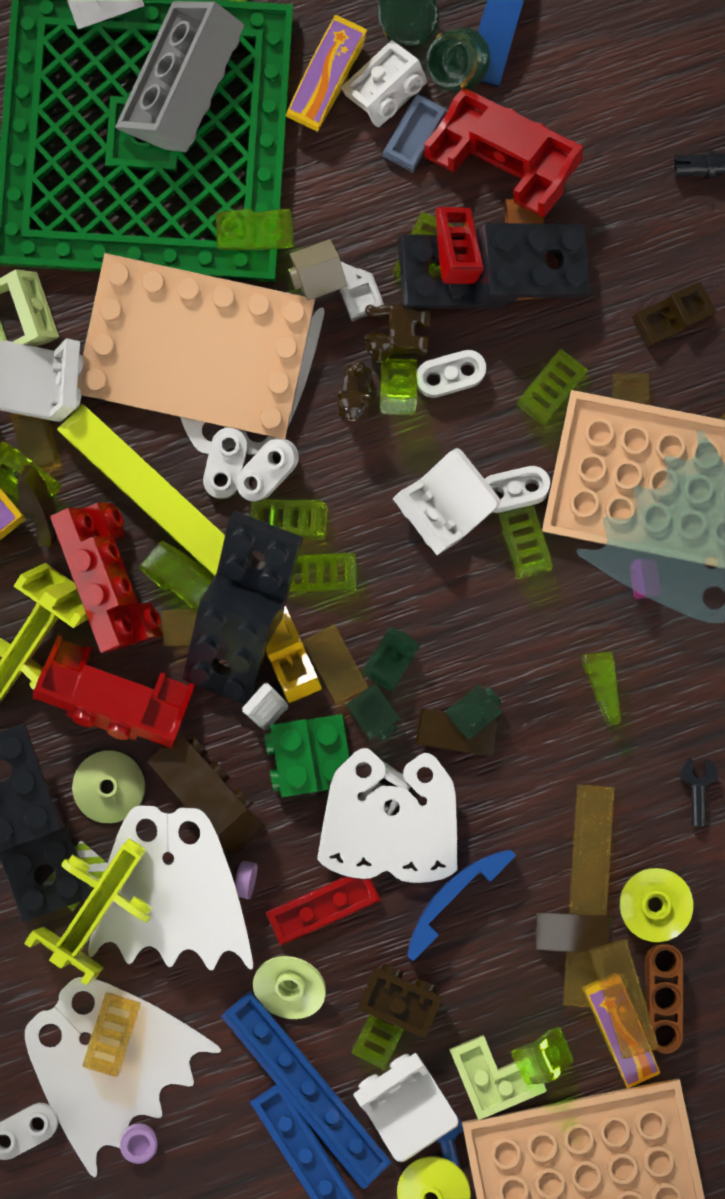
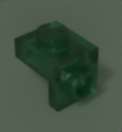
M389 627L361 674L392 693L414 658L420 644L414 641L407 633Z
M373 684L345 704L370 740L377 736L382 741L398 730L395 723L401 718L376 684Z
M478 684L450 707L445 714L468 741L502 713L498 707L502 702L490 687L483 689Z

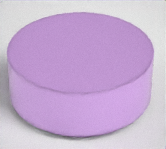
M249 861L240 863L235 879L238 897L251 898L257 876V863Z
M138 1123L124 1130L120 1139V1149L124 1158L129 1162L141 1164L149 1161L155 1155L157 1137L151 1127Z

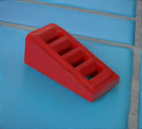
M437 207L435 216L442 281L445 284H473L484 271L471 208ZM448 223H462V227H450ZM451 237H463L464 240H452ZM455 252H465V254H455Z

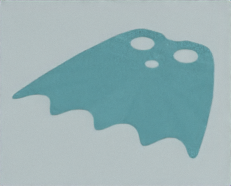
M697 430L698 451L695 457L690 460H682L672 456H665L664 463L667 472L665 484L659 489H648L641 486L634 487L633 491L637 503L635 514L627 519L604 517L603 524L608 540L606 545L599 550L578 549L576 552L580 557L604 573L647 598L694 619L709 623H722L725 621V604L720 609H709L703 603V593L706 589L713 586L721 588L725 593V464L704 432ZM706 558H716L718 561L717 567L715 569L706 568Z

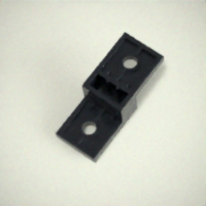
M484 223L476 229L484 271L473 284H445L442 280H436L430 275L429 265L431 263L440 266L437 235L402 234L397 238L403 309H503L518 298H585L591 294L584 224ZM451 237L452 240H464L463 237ZM455 252V254H465V252ZM547 252L557 257L559 261L558 269H551L546 264L545 254Z
M235 510L233 511L228 520L216 576L199 602L182 680L246 704L253 697L267 644L283 618L303 540L302 536ZM252 551L262 553L266 561L258 560ZM217 658L228 661L230 667L222 665Z
M21 724L0 732V761L8 762L12 768L11 777L6 782H0V860L22 922L25 923L86 900L92 890L89 884L61 866L64 859L69 860L72 854L77 857L79 855L57 794L50 793L26 724ZM45 864L52 866L56 872V879L50 886L40 884L36 876L37 870Z

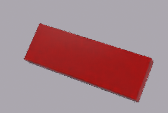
M344 876L267 911L266 915L280 946L381 900L371 878L361 879Z

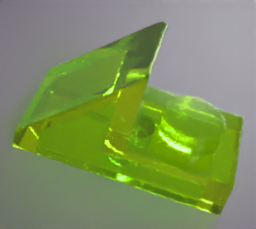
M386 359L385 362H382L380 413L414 415L417 404V360Z
M560 1027L548 1030L536 1041L511 1051L526 1085L552 1082L574 1061Z

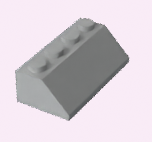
M173 1L115 127L122 132L162 149L187 152L189 146L195 140L196 131L203 115L210 107V100L217 84L225 74L228 60L239 43V36L244 24L216 2Z

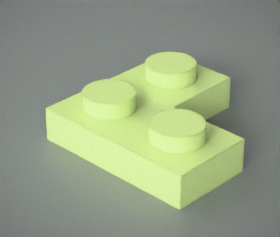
M484 1035L450 1049L478 1120L547 1092L532 1055L497 1069Z

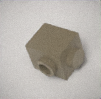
M330 239L290 253L294 265L293 268L288 269L295 290L302 288L307 301L348 286L339 255Z

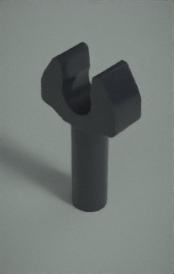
M687 759L680 769L679 780L686 782L691 788V826H706V788L711 782L718 780V771L711 759H706L704 761L705 772L703 777L696 778L692 772L693 761L692 759Z

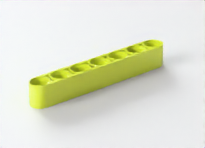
M81 403L57 430L215 577L225 535Z

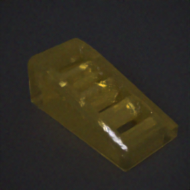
M109 992L105 993L82 1067L115 1077L120 1075L142 1002ZM110 1006L129 1011V1017L125 1018L108 1013ZM109 1021L125 1026L124 1033L105 1028V1022ZM101 1036L121 1041L119 1048L99 1042ZM96 1051L116 1056L115 1061L110 1062L95 1057Z

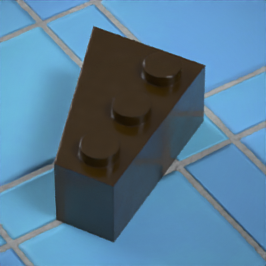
M178 732L172 748L163 746L147 762L186 808H196L205 813L216 831L221 846L234 856L266 826L250 809L253 802L240 788L234 791L227 784L231 777L217 762L211 766L204 758L209 753L195 737L188 740L183 734Z

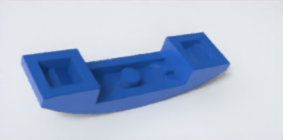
M487 0L474 44L478 56L477 69L470 80L500 87L524 0ZM473 54L471 55L470 63L466 74V79L468 78L473 67Z
M511 850L493 853L471 863L450 878L432 897L419 917L409 942L407 956L414 961L438 937L439 934L429 923L479 872L491 882L516 854Z

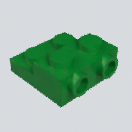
M342 714L270 725L271 733H266L264 736L267 754H275L277 769L270 770L273 791H281V797L284 798L330 790L335 772L349 759Z

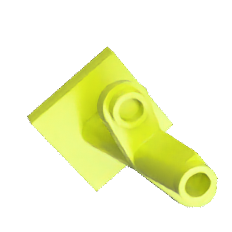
M47 563L21 574L14 585L15 588L33 599L36 605L11 644L0 638V657H2L0 660V703L21 672L31 680L29 685L34 690L43 667L34 661L32 656L58 618L73 628L88 620L75 583Z
M128 838L122 844L100 880L88 872L91 866L79 857L72 854L69 860L64 859L61 866L94 889L61 938L43 926L33 930L24 944L30 948L40 943L54 952L49 961L61 969L69 964L74 965L85 973L80 981L87 986L96 980L104 967L81 951L113 901L145 923H148L151 918L149 913L152 907L136 896L130 901L119 893L146 852V849Z

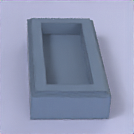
M417 93L383 151V157L414 173L425 154L424 143L439 126L448 110Z

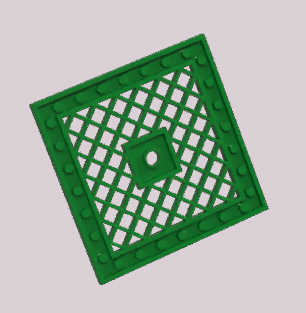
M12 0L0 140V266L101 272L104 254L107 253L226 280L276 283L293 4L229 0H143V7L77 29L67 0ZM173 1L216 2L244 24L238 44L249 54L238 65H235L230 58L226 66L230 71L217 84L212 95L213 98L219 94L228 105L216 116L209 109L204 114L209 122L196 132L195 140L188 150L195 144H198L207 156L195 166L184 156L186 152L165 150L148 142H138L134 139V136L122 132L115 127L131 93H127L118 82L131 71L138 78L141 70L137 66L147 59L155 41L154 39L149 43L141 34L158 35ZM47 29H53L50 33L47 34ZM71 30L88 32L78 39ZM106 32L124 34L114 41ZM65 33L74 44L60 55L51 44ZM100 36L108 44V47L95 57L86 46ZM135 38L144 49L130 59L121 48ZM247 41H256L255 49ZM45 50H47L55 60L44 69ZM81 51L90 62L76 73L67 62ZM116 53L125 65L111 75L102 64ZM254 63L252 84L242 72ZM62 67L71 79L57 89L48 78ZM97 69L106 81L92 91L83 80ZM237 77L247 89L233 100L224 88ZM44 84L51 91L52 95L41 103ZM78 85L86 93L87 97L73 107L64 96ZM113 87L121 97L110 96V106L108 109L99 98ZM252 97L251 115L249 117L240 106ZM60 101L69 112L58 122L54 123L45 112ZM92 104H95L104 115L90 126L81 114ZM235 112L244 124L231 134L221 122ZM41 117L50 128L39 137ZM76 119L85 131L71 142L62 130ZM106 124H108L107 144L97 134ZM216 127L226 139L212 150L202 138ZM249 131L247 152L238 140ZM57 135L66 147L52 158L43 146ZM92 137L101 149L87 160L78 148ZM233 146L242 158L232 167L228 168L219 156L229 147ZM37 152L47 161L38 171H36ZM73 153L82 165L68 176L59 164ZM106 157V168L114 170L103 178L94 167ZM179 160L188 172L174 182L167 173H177ZM214 162L223 174L212 184H209L200 172ZM247 165L245 187L235 175ZM54 169L64 181L49 192L40 180ZM130 170L150 172L139 180ZM87 172H90L99 183L84 194L75 183ZM125 174L134 186L120 197L110 185ZM160 176L169 188L159 197L155 198L146 186ZM195 178L205 190L191 201L181 189ZM230 180L240 192L226 203L216 191ZM36 186L45 197L33 206ZM71 188L80 199L68 210H65L56 199ZM106 190L115 202L101 213L91 201ZM141 192L150 204L136 215L127 203ZM176 194L186 206L172 217L162 205ZM211 196L221 208L207 219L197 207ZM245 199L244 218L242 221L233 209ZM52 204L61 216L46 227L37 215ZM87 206L96 218L82 229L72 217ZM122 208L132 220L117 231L108 219ZM157 210L167 222L153 233L143 221ZM192 212L201 221L202 225L188 235L178 223ZM228 214L238 226L224 238L214 225ZM32 220L41 230H31ZM68 222L76 232L57 230ZM103 224L111 234L92 232ZM138 226L146 236H130L128 234ZM174 228L183 239L164 238L163 236ZM209 230L218 241L197 239ZM242 234V242H233Z

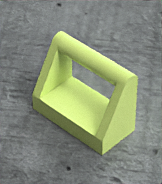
M14 270L1 277L0 294L7 291L11 292L25 334L13 342L38 347L59 338L38 273ZM0 321V342L7 341Z

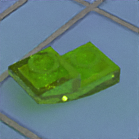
M289 208L262 212L242 209L216 213L218 249L260 250L294 247L292 211Z
M160 541L138 567L164 591L168 589L174 591L195 612L198 611L201 597L215 577L192 558L164 541Z

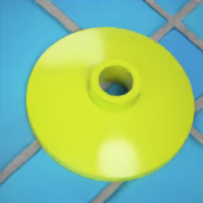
M661 868L645 869L632 876L625 884L620 896V913L627 928L637 937L650 942H664L677 937L688 926L693 914V898L688 885L674 872ZM654 897L658 898L661 902L660 909L655 912L651 911L648 907L649 900Z
M427 1156L413 1161L403 1171L397 1186L398 1199H426L425 1194L428 1192L436 1194L438 1199H471L470 1185L464 1172L452 1161L438 1156Z

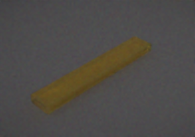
M577 785L569 914H607L614 787ZM566 951L563 1005L590 1007L582 987L603 978L604 953Z

